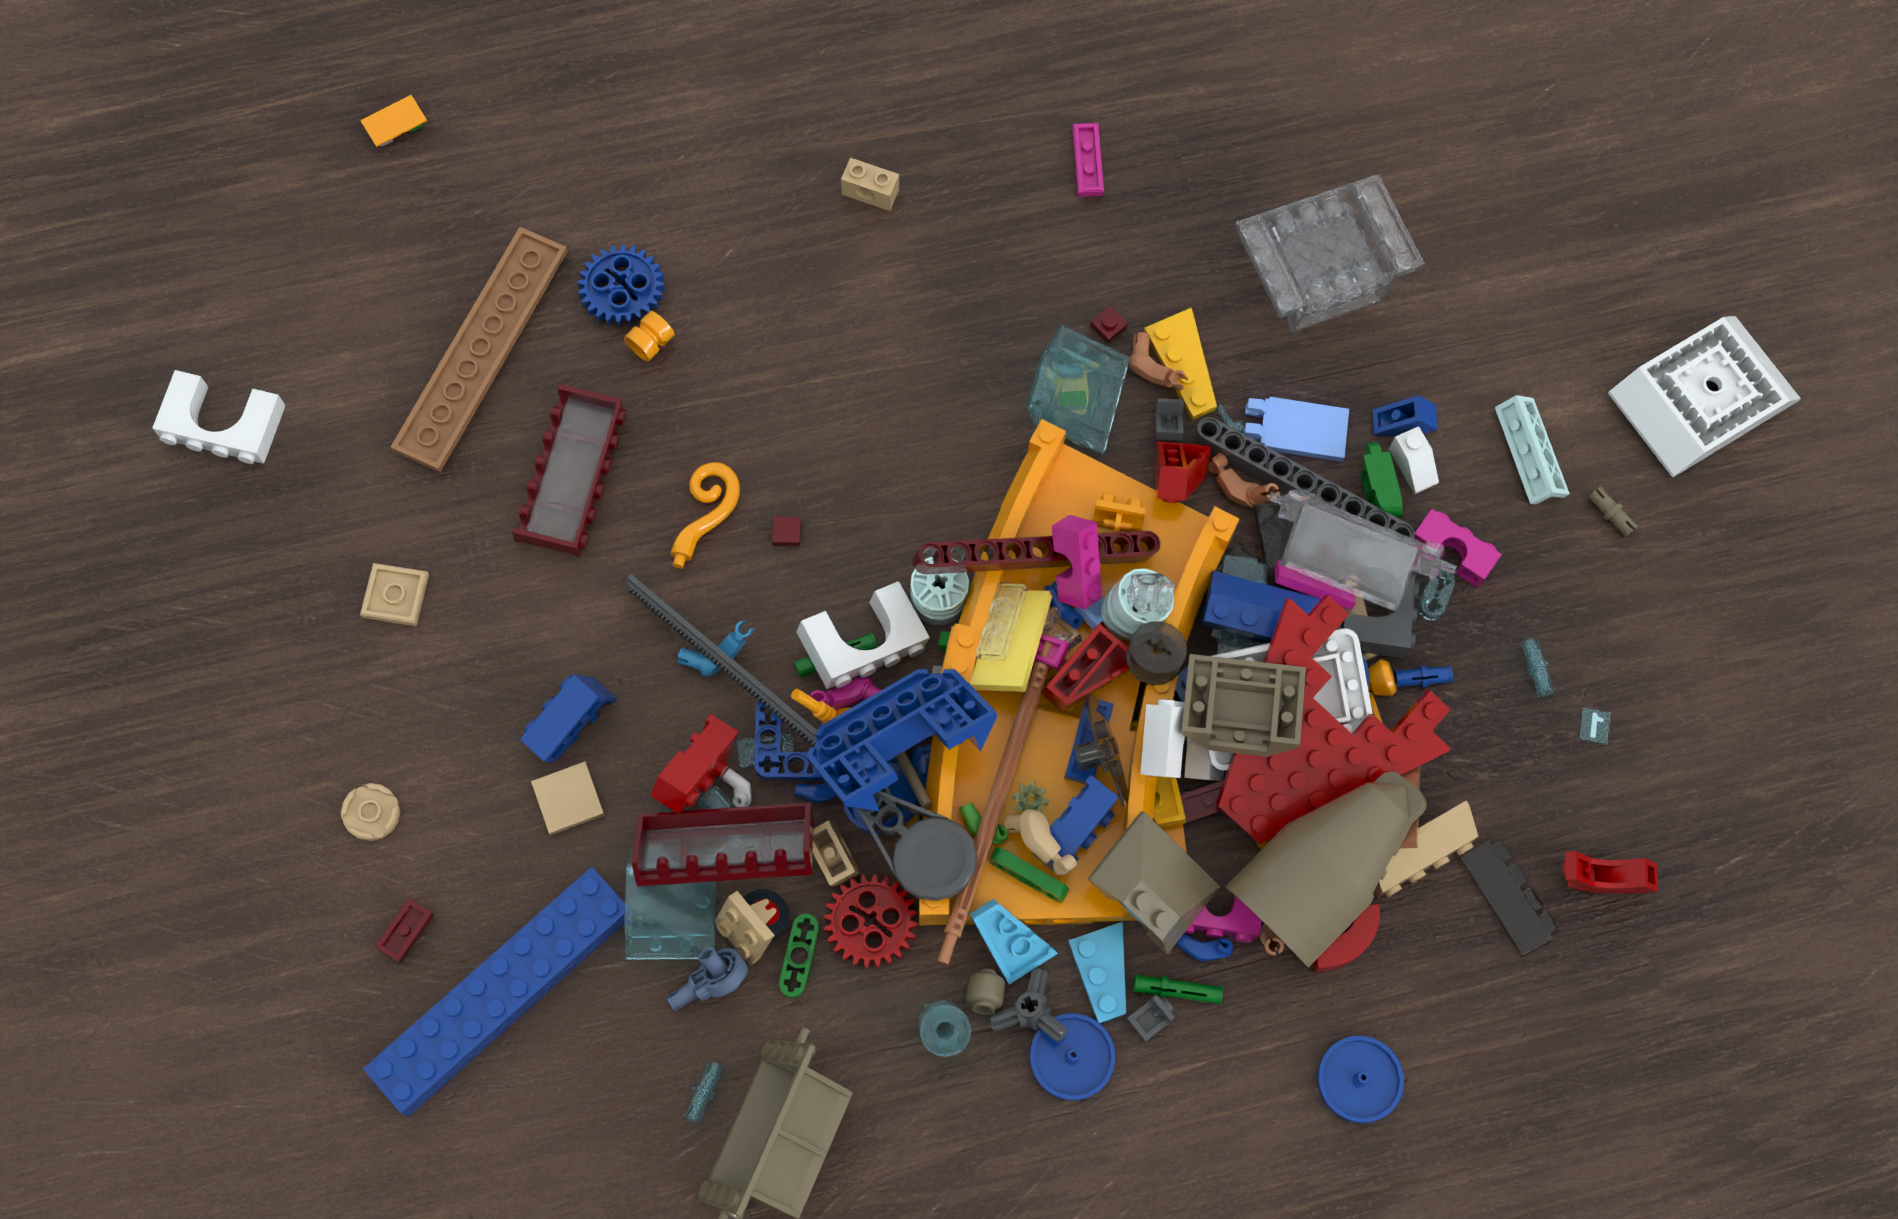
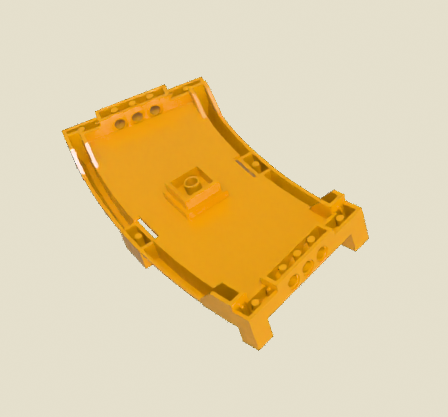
M1041 419L1029 441L1028 453L1004 498L988 539L1052 536V525L1068 515L1093 521L1096 500H1100L1103 493L1114 494L1117 497L1116 503L1126 505L1127 500L1130 498L1141 499L1143 508H1146L1142 531L1154 532L1160 539V549L1144 562L1100 565L1102 598L1125 574L1134 569L1145 568L1157 572L1167 581L1173 593V609L1160 625L1140 640L1128 641L1114 635L1143 661L1134 669L1087 696L1114 704L1094 777L1118 796L1112 811L1115 814L1114 818L1106 828L1100 825L1094 833L1097 836L1096 840L1087 850L1082 847L1076 855L1079 858L1077 866L1065 875L1056 874L1035 857L1032 851L1025 845L1021 832L1009 833L1008 838L1002 844L991 843L969 914L995 899L1025 925L1137 921L1118 901L1106 898L1087 878L1141 811H1144L1153 820L1157 776L1140 774L1146 704L1158 705V699L1173 701L1178 670L1203 596L1209 587L1212 572L1216 571L1233 537L1239 518L1215 506L1210 516L1207 517L1180 502L1167 503L1157 498L1156 490L1065 445L1066 431ZM1097 524V533H1113L1114 531L1113 528ZM1119 530V532H1133V531ZM1140 542L1141 548L1148 552V546L1144 542ZM1113 543L1114 549L1122 553L1120 545ZM1033 547V553L1037 557L1042 558L1040 549ZM1005 549L1006 555L1009 558H1016L1012 550ZM983 551L981 559L988 561V555ZM1072 566L975 572L959 623H955L944 669H955L970 684L983 640L982 632L984 627H987L990 617L989 611L992 602L994 603L997 590L1044 591L1047 585L1051 586L1056 581V576ZM1049 606L1042 634L1069 642L1070 648L1063 661L1062 668L1093 630L1084 620L1079 628L1074 629L1070 627ZM1102 621L1100 624L1108 630L1107 626ZM1049 669L1043 689L1057 674L1058 670ZM1143 679L1147 680L1136 732L1130 731L1140 681ZM976 690L997 713V718L981 752L969 739L949 750L933 734L926 782V792L932 802V806L927 810L949 818L963 826L967 832L968 830L959 807L972 802L981 817L983 816L1024 692ZM1042 694L1040 695L998 822L999 825L1005 826V819L1008 815H1022L1025 810L1033 809L1041 812L1046 817L1050 827L1066 810L1071 799L1076 797L1085 787V784L1067 780L1064 777L1086 697L1064 711H1060ZM969 833L973 840H975V836ZM999 847L1012 853L1065 884L1069 888V892L1062 903L1056 902L993 866L989 862V858L995 848ZM956 895L941 901L919 899V926L947 925ZM969 914L965 925L974 924Z

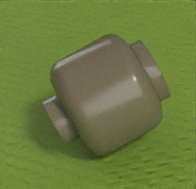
M981 969L980 972L972 974L968 979L966 1002L972 1008V1011L981 1015H991L996 1010H999L1004 1003L1006 987L1004 979L992 969Z

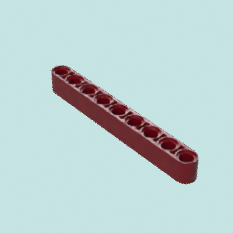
M1152 531L1097 533L1100 565L1144 562L1160 549V539ZM1053 536L925 543L913 557V566L916 571L926 575L1072 566L1070 560L1065 555L1054 551ZM1140 542H1144L1148 546V552L1141 548ZM1113 543L1120 545L1122 553L1114 549ZM1033 547L1040 549L1042 558L1037 557L1033 553ZM1005 549L1012 550L1016 558H1009L1006 555ZM978 550L986 552L988 561L982 560L979 557ZM950 552L958 553L961 557V562L954 561L951 558ZM923 553L931 555L934 563L929 564L925 562L922 556Z

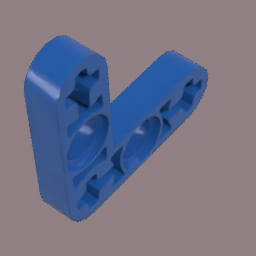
M758 702L755 712L754 758L757 775L763 780H824L814 767H812L813 773H808L809 763L806 757L808 752H781V718L778 719L777 715L774 716L772 713V725H766L765 713L761 712L766 710V707L762 705V702ZM765 732H772L776 735V741L774 744L766 746L760 741L761 735ZM779 759H784V773H780V767H772L768 773L764 771L763 767H760V765L765 764V760H771L772 765H780ZM794 759L801 760L804 763V769L800 773H792L788 769L790 761Z

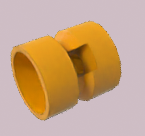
M649 311L640 320V327L634 326L624 336V341L628 347L646 362H649L659 352L658 345L664 346L675 335L670 325L654 311Z

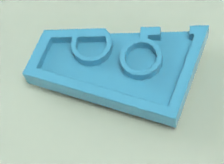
M995 899L969 914L1008 984L1013 983L1058 954L1053 947Z
M1123 922L1068 940V945L1096 1021L1102 1024L1126 1015Z

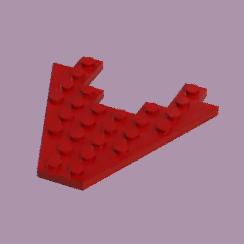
M1324 595L1309 614L1305 613L1292 599L1287 598L1281 609L1264 660L1265 663L1306 667L1300 747L1269 757L1233 753L1216 802L1217 807L1259 844L1273 838L1286 824L1368 782L1374 783L1384 773L1396 772L1402 775L1449 752L1451 749L1433 732L1434 728L1451 709L1430 690H1426L1391 731L1373 714H1368L1354 732L1350 733L1314 699V696L1332 676L1312 656L1349 615L1329 595Z

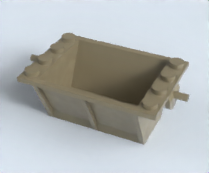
M802 1027L796 1042L770 1039L762 1047L760 1054L762 1059L708 1180L702 1183L698 1192L700 1202L716 1207L721 1212L718 1219H728L729 1216L735 1219H743V1214L749 1200L776 1212L797 1219L800 1218L853 1094L850 1090L808 1068L811 1058L816 1053V1046L805 1043L810 1033V1030Z

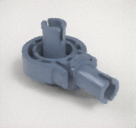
M707 947L702 950L698 956L699 961L702 963L699 969L689 975L687 984L667 995L671 1007L677 1012L697 998L704 1002L710 997H721L736 990L748 974L747 964L739 953L731 948L716 951L713 947Z

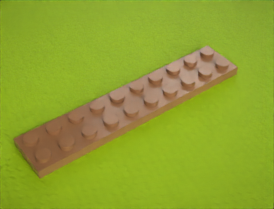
M519 227L390 448L393 452L441 473L568 253L566 246Z

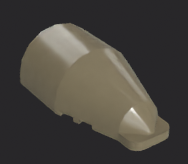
M1396 772L1384 773L1374 783L1368 782L1286 824L1225 886V889L1233 898L1236 896L1309 967L1371 904L1374 898L1373 892L1380 879H1384L1387 873L1385 869L1392 856H1396L1412 824L1425 811L1426 799L1415 786Z

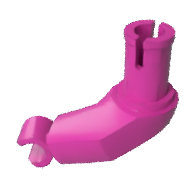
M858 677L844 687L834 688L825 693L819 690L813 691L810 697L818 702L823 701L830 707L838 710L841 708H852L880 692L881 689L874 686L872 678Z

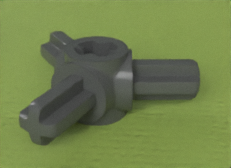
M1041 968L1033 969L1028 989L1022 992L1017 1001L1013 1002L1015 1007L989 1016V1022L993 1031L996 1032L1020 1024L1021 1027L1026 1026L1034 1030L1040 1028L1055 1042L1062 1041L1068 1032L1067 1028L1050 1015L1051 1009L1046 1005L1047 997L1044 996L1049 975L1047 971ZM1034 1008L1035 1011L1029 1013L1028 1009Z

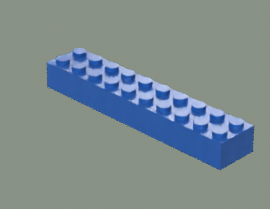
M591 867L366 1065L363 1070L401 1114L409 1117L633 917L634 914Z

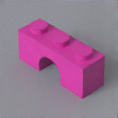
M1433 509L1430 510L1416 530L1414 539L1411 542V545L1417 547V549L1431 558L1441 547L1447 546L1457 550L1461 557V564L1455 574L1479 588L1502 555L1491 543L1479 540L1468 528L1459 527L1450 521V518L1445 513L1436 512Z
M1068 515L1052 525L1054 551L1065 555L1072 564V567L1056 576L1058 601L1085 610L1102 599L1097 523Z
M1235 896L1231 901L1230 913L1223 917L1214 916L1205 906L1185 931V934H1194L1195 930L1206 932V936L1211 938H1223V935L1234 936L1235 941L1251 943L1252 939L1256 940L1260 935L1262 920Z

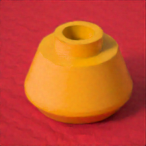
M1380 659L1368 668L1370 675L1368 691H1373L1375 695L1393 696L1397 691V686L1388 661Z

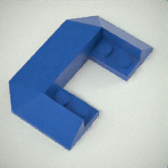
M917 669L819 726L816 733L817 741L814 747L809 748L806 757L845 806L879 811L873 795L898 780L895 771L887 761L933 734L949 750L969 739L981 752L997 718V713L955 669H944L943 673L930 674L928 669Z

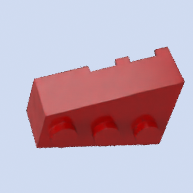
M1157 441L1154 464L1157 498L1167 503H1176L1178 500L1185 501L1208 475L1211 446Z
M1099 623L1046 685L1041 694L1060 711H1064L1086 696L1134 669L1143 660Z
M712 714L706 718L702 733L699 735L695 732L690 737L689 741L693 744L683 753L679 751L658 775L650 795L678 815L687 806L693 807L700 793H707L713 785L715 778H722L729 767V764L726 762L739 731Z

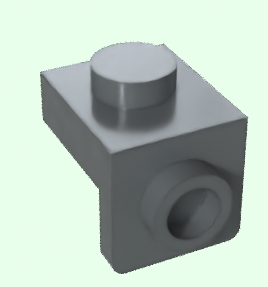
M1157 399L1154 417L1155 440H1183L1182 414L1184 401L1182 399Z
M1155 994L1126 1020L1145 1043L1172 1022L1175 1018L1172 1014L1174 1009L1165 997L1160 999Z

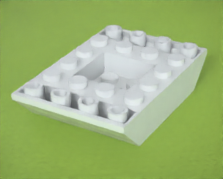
M1736 316L1722 317L1640 366L1608 392L1609 396L1672 478L1801 399ZM1706 382H1715L1718 385L1719 391L1709 390Z

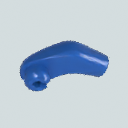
M1054 581L1051 586L1047 585L1044 591H1050L1052 595L1050 606L1055 614L1074 629L1079 628L1083 623L1082 617L1070 605L1058 601L1057 581Z
M798 782L794 791V796L814 804H822L837 797L826 782L819 785Z
M1184 933L1176 943L1181 950L1196 961L1226 958L1233 951L1232 942L1227 938L1201 942Z

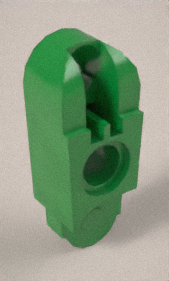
M1378 442L1366 443L1364 447L1365 455H1363V469L1360 473L1365 499L1383 511L1400 518L1403 510L1402 497L1390 451L1382 452Z

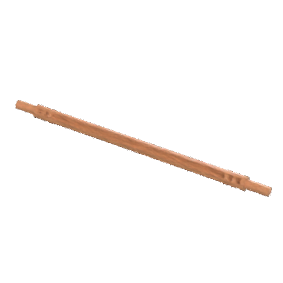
M1044 641L1043 649L1039 655L1047 657L1052 644ZM1041 662L1033 663L1026 692L1023 693L974 840L978 855L976 872L968 886L956 895L944 930L946 936L937 962L944 965H949L957 938H961L1050 669L1049 666Z

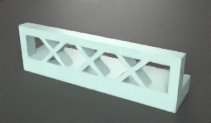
M1516 395L1496 406V413L1530 504L1536 505L1550 497L1564 498L1570 495L1534 398Z

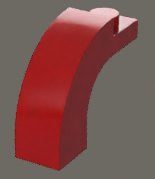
M1577 851L1565 852L1562 870L1566 881H1568L1569 888L1586 892L1611 894L1658 892L1657 863L1646 858L1602 860L1588 857Z
M1380 904L1369 905L1351 923L1348 930L1340 935L1312 963L1313 972L1332 971L1344 967L1354 961L1368 948L1379 926Z

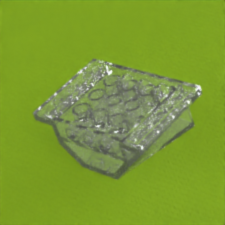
M1379 174L1237 221L1235 224V229L1279 318L1287 316L1290 333L1384 301L1398 277L1420 270L1425 265Z

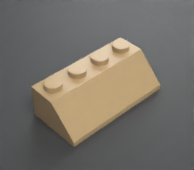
M1464 801L1418 828V848H1400L1396 856H1392L1385 869L1387 873L1384 879H1380L1373 892L1377 898L1383 894H1386L1387 898L1402 890L1400 884L1407 880L1412 884L1426 876L1424 870L1433 866L1436 870L1450 861L1448 856L1455 852L1460 856L1474 847L1472 842L1479 836L1468 802Z

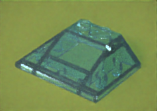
M1060 326L1040 357L1027 407L1033 424L1038 426L1041 419L1065 430L1066 439L1103 455L1130 357L1066 326Z
M630 847L626 869L625 894L626 960L698 959L699 954L705 948L713 947L715 949L716 881L637 887L631 864L633 847ZM648 847L645 869L656 868L659 857H666L669 860L670 867H678L681 847ZM691 847L690 855L698 857L699 865L715 864L717 848Z

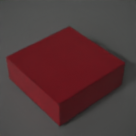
M773 516V545L800 546L801 517Z

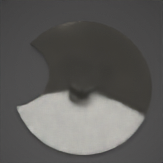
M1091 693L1086 697V707L1093 741L1074 746L1075 757L1081 771L1101 765L1104 773H1107L1108 769L1116 785L1121 805L1126 806L1128 804V791L1119 756V747L1115 737H1113L1101 705Z

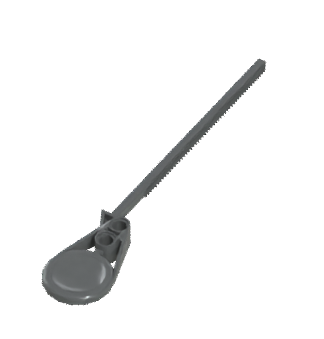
M632 574L627 577L628 581L626 584L630 588V594L636 597L637 600H640L644 606H647L652 613L654 612L659 619L661 618L663 622L665 621L670 628L672 627L674 631L676 630L677 634H680L685 640L687 639L688 643L691 642V645L698 649L703 656L705 655L711 662L713 661L714 665H717L721 671L728 674L737 684L739 683L740 687L743 686V689L750 693L751 696H754L755 700L758 699L759 703L762 702V705H765L767 709L769 708L774 716L777 715L778 719L781 718L782 722L785 721L784 723L789 728H792L793 732L796 731L797 735L800 734L801 738L804 737V740L814 747L817 741V729ZM889 786L873 795L877 801L876 804L879 811L857 808L896 879L906 892L921 900L941 901L954 897L968 886L976 872L978 855L973 838L963 826L947 817L892 796ZM898 808L927 817V819L916 821L906 828V821ZM889 818H898V822L894 827L885 826V822ZM877 831L889 839L899 838L894 846L892 861L878 838Z

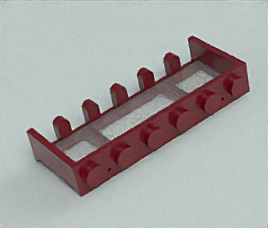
M559 384L557 388L559 400L557 406H553L550 416L552 422L549 431L545 430L543 434L544 448L541 456L537 455L536 473L534 479L528 482V498L526 504L520 507L519 516L521 520L518 528L513 527L512 534L515 543L524 542L579 557L581 549H586L589 541V533L586 532L589 524H593L595 521L597 508H594L596 500L602 498L604 492L602 480L604 474L608 475L610 472L612 459L609 457L611 451L617 449L619 443L617 431L619 425L623 426L625 423L627 410H624L622 399Z
M807 802L682 811L679 815L675 812L638 814L631 860L636 886L813 875L812 853L815 823L812 804Z

